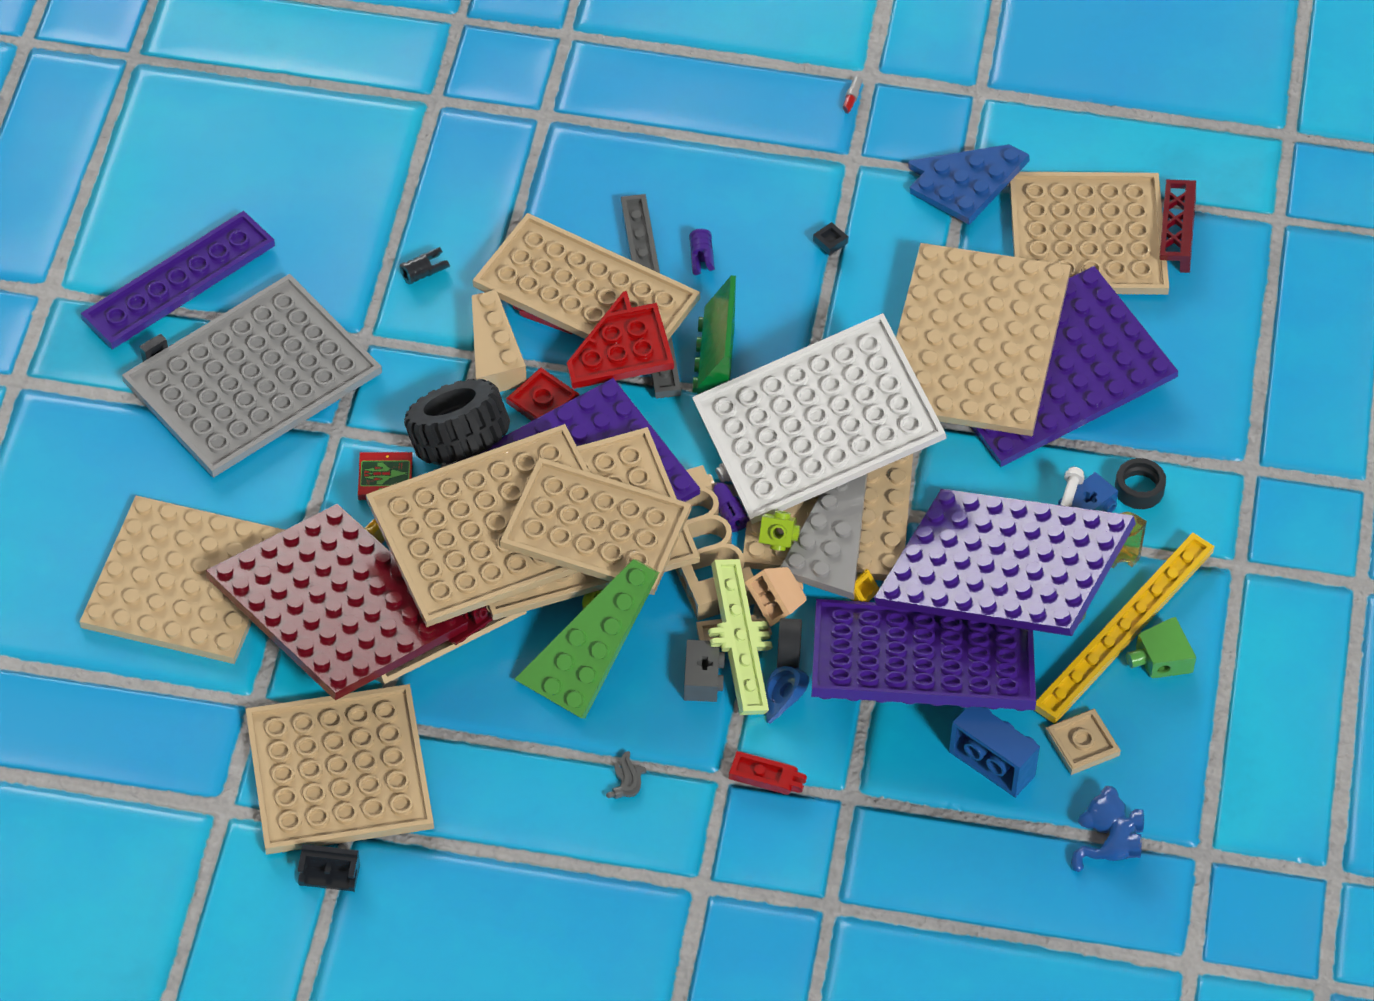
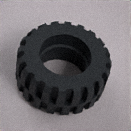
M467 379V381L460 380L454 382V384H446L441 386L440 389L428 392V395L420 397L406 412L404 425L417 457L426 463L440 465L441 463L450 464L454 461H462L490 449L494 443H498L502 440V436L506 435L510 419L499 389L495 384L484 379Z

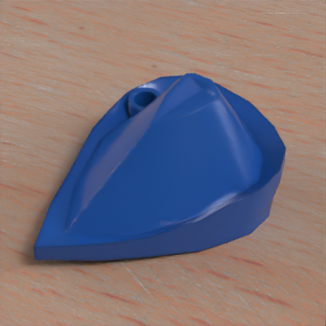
M783 666L776 668L772 672L766 687L769 711L766 713L767 723L771 724L804 694L809 684V676L804 671L798 668Z

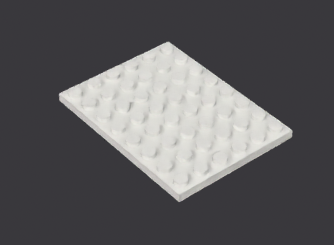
M883 313L692 397L752 524L761 521L765 513L775 514V511H784L947 439L942 425Z

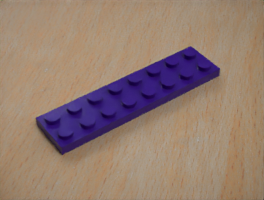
M243 210L81 312V318L113 350L273 248L275 240Z

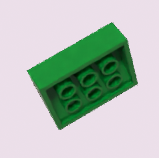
M733 275L727 279L705 305L704 317L698 318V332H702V337H697L696 352H700V357H695L694 372H699L698 377H693L692 390L697 395L730 381L736 296V276Z

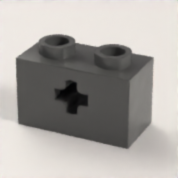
M687 640L684 683L685 701L717 702V692L723 691L724 675H718L719 668L724 669L725 652H719L720 647H711L710 641Z

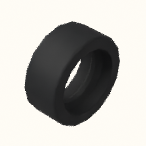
M1135 458L1126 461L1118 469L1115 488L1118 490V499L1126 506L1133 509H1148L1157 505L1164 496L1166 475L1156 462L1145 458ZM1135 475L1150 478L1156 484V487L1148 492H1137L1130 489L1125 484V480Z
M780 619L777 668L788 666L799 669L802 633L801 619Z

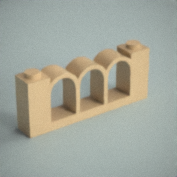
M703 465L686 470L700 487V494L686 502L690 503L691 506H702L710 511L702 516L688 519L686 523L692 538L714 534L723 540L717 544L697 549L700 562L675 569L697 620L719 615L720 609L714 577L698 581L694 570L710 566L714 560L740 559L744 584L753 577L750 567L745 568L744 554L738 547L732 544L731 525L726 519L719 516L718 497L712 491L715 483L712 475H707ZM745 584L748 604H756L755 599Z

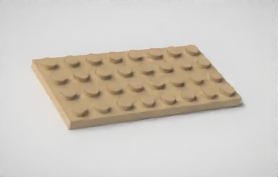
M529 213L524 216L473 279V287L484 292L497 290L501 300L584 339L587 338L623 291H627L631 307L657 303L667 340L670 339L700 300L699 291Z

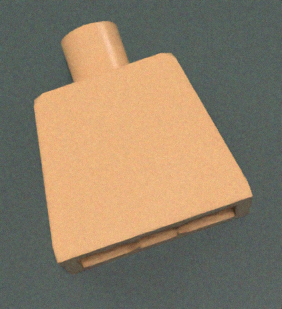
M788 567L764 569L745 582L770 627L778 623L781 618L792 614L806 601V596L803 593V584L796 581Z

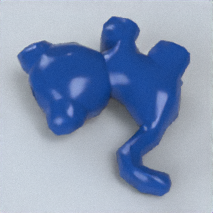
M1105 786L1100 795L1090 802L1087 811L1079 816L1078 823L1081 826L1093 828L1100 833L1110 834L1101 849L1082 846L1073 852L1071 864L1076 872L1083 870V857L1085 856L1110 861L1141 858L1142 834L1136 833H1141L1144 830V810L1134 809L1131 811L1129 818L1126 817V805L1119 798V793L1113 786Z

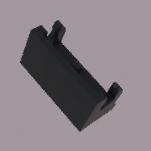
M302 844L298 872H300L299 885L355 892L360 868L358 850Z

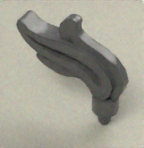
M630 751L623 754L621 767H619V763L615 764V774L622 783L620 786L612 788V792L606 794L607 798L634 797L640 791L641 775L646 773V768L643 766L634 768L630 760Z

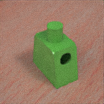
M1172 617L1140 632L1137 638L1136 650L1126 653V660L1130 668L1144 665L1149 677L1160 678L1193 673L1196 655L1177 618Z

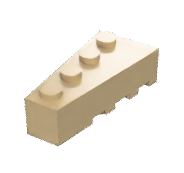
M497 290L472 295L476 380L484 379L492 382L498 387L499 392L518 388L526 381V365Z

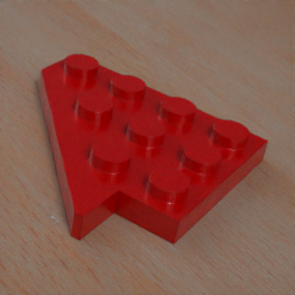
M627 291L621 293L568 360L567 370L572 389L605 383L612 378L616 381L674 369V360L657 303L631 307Z

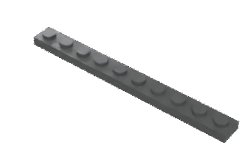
M646 194L621 197L631 260L660 273ZM670 337L668 343L674 360V369L651 373L656 399L681 396V386L672 337Z

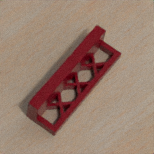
M1166 179L1160 260L1180 261V272L1190 273L1196 206V180ZM1171 188L1185 189V192L1176 197L1171 192ZM1178 205L1184 211L1175 216L1169 210ZM1174 224L1182 229L1175 235L1167 230ZM1173 243L1180 248V252H1165L1166 248Z

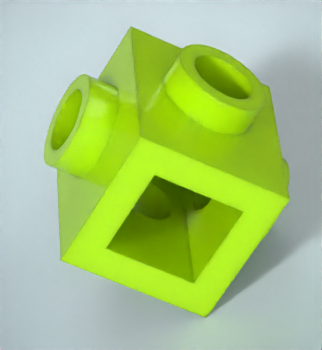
M775 511V514L765 513L762 516L759 543L770 544V549L785 551L786 547L790 548L793 545V541L798 542L800 526L796 525L797 518L790 517L791 513L785 511ZM777 528H781L784 534L779 533Z

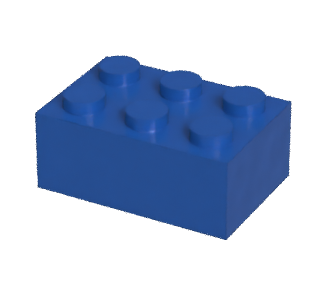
M986 707L965 708L953 721L949 753L1016 798L1035 777L1040 746L1034 739L1024 736L1015 730L1009 722L1002 721L993 715Z

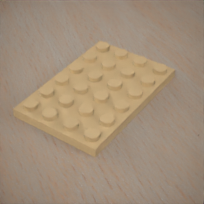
M539 457L500 540V547L609 582L633 559H636L660 572L649 593L654 595L691 512V504Z

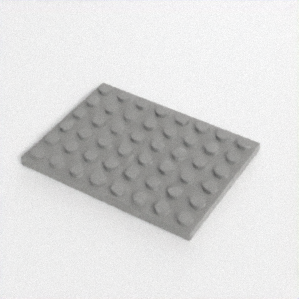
M288 274L122 374V379L214 478L382 373V366L291 274Z

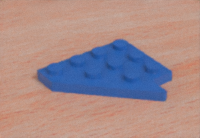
M1007 144L910 160L908 162L909 169L921 175L909 187L910 194L970 225L1030 161L1029 154Z

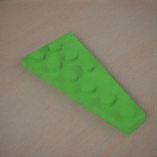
M633 559L515 680L578 717L586 718L660 572L639 560Z

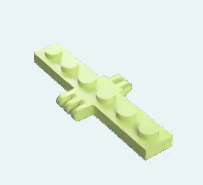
M740 559L714 560L711 567L722 623L717 624V628H710L708 630L709 637H719L711 639L710 645L711 647H721L723 652H728L739 714H766L769 708L758 651H766L773 648L772 642L764 641L771 638L770 632L762 631L769 628L768 622H752Z

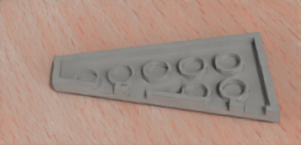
M868 473L819 496L800 531L798 542L795 541L780 567H788L796 581L854 600Z

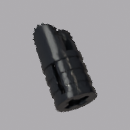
M438 247L419 255V257L413 258V260L401 263L400 271L406 283L410 285L419 279L431 276L450 267L448 260L441 261L435 265H431L429 261L440 256L443 253L442 249Z

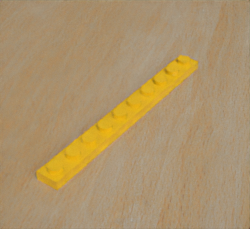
M1192 533L1037 699L1034 711L1056 724L1214 552L1215 546Z

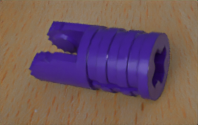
M707 229L693 230L689 234L693 275L701 274V262H705L709 271L715 270L711 232Z
M721 482L717 483L713 488V492L718 497L720 516L728 521L732 532L743 530L750 520L737 497H733L727 485Z

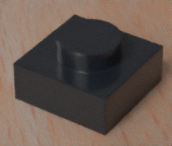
M832 222L813 234V242L829 256L845 246L849 238Z
M162 334L139 346L143 362L168 347L167 340Z

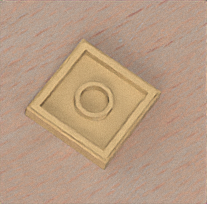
M1095 708L1048 726L1045 729L1047 737L1071 775L1120 756V748Z

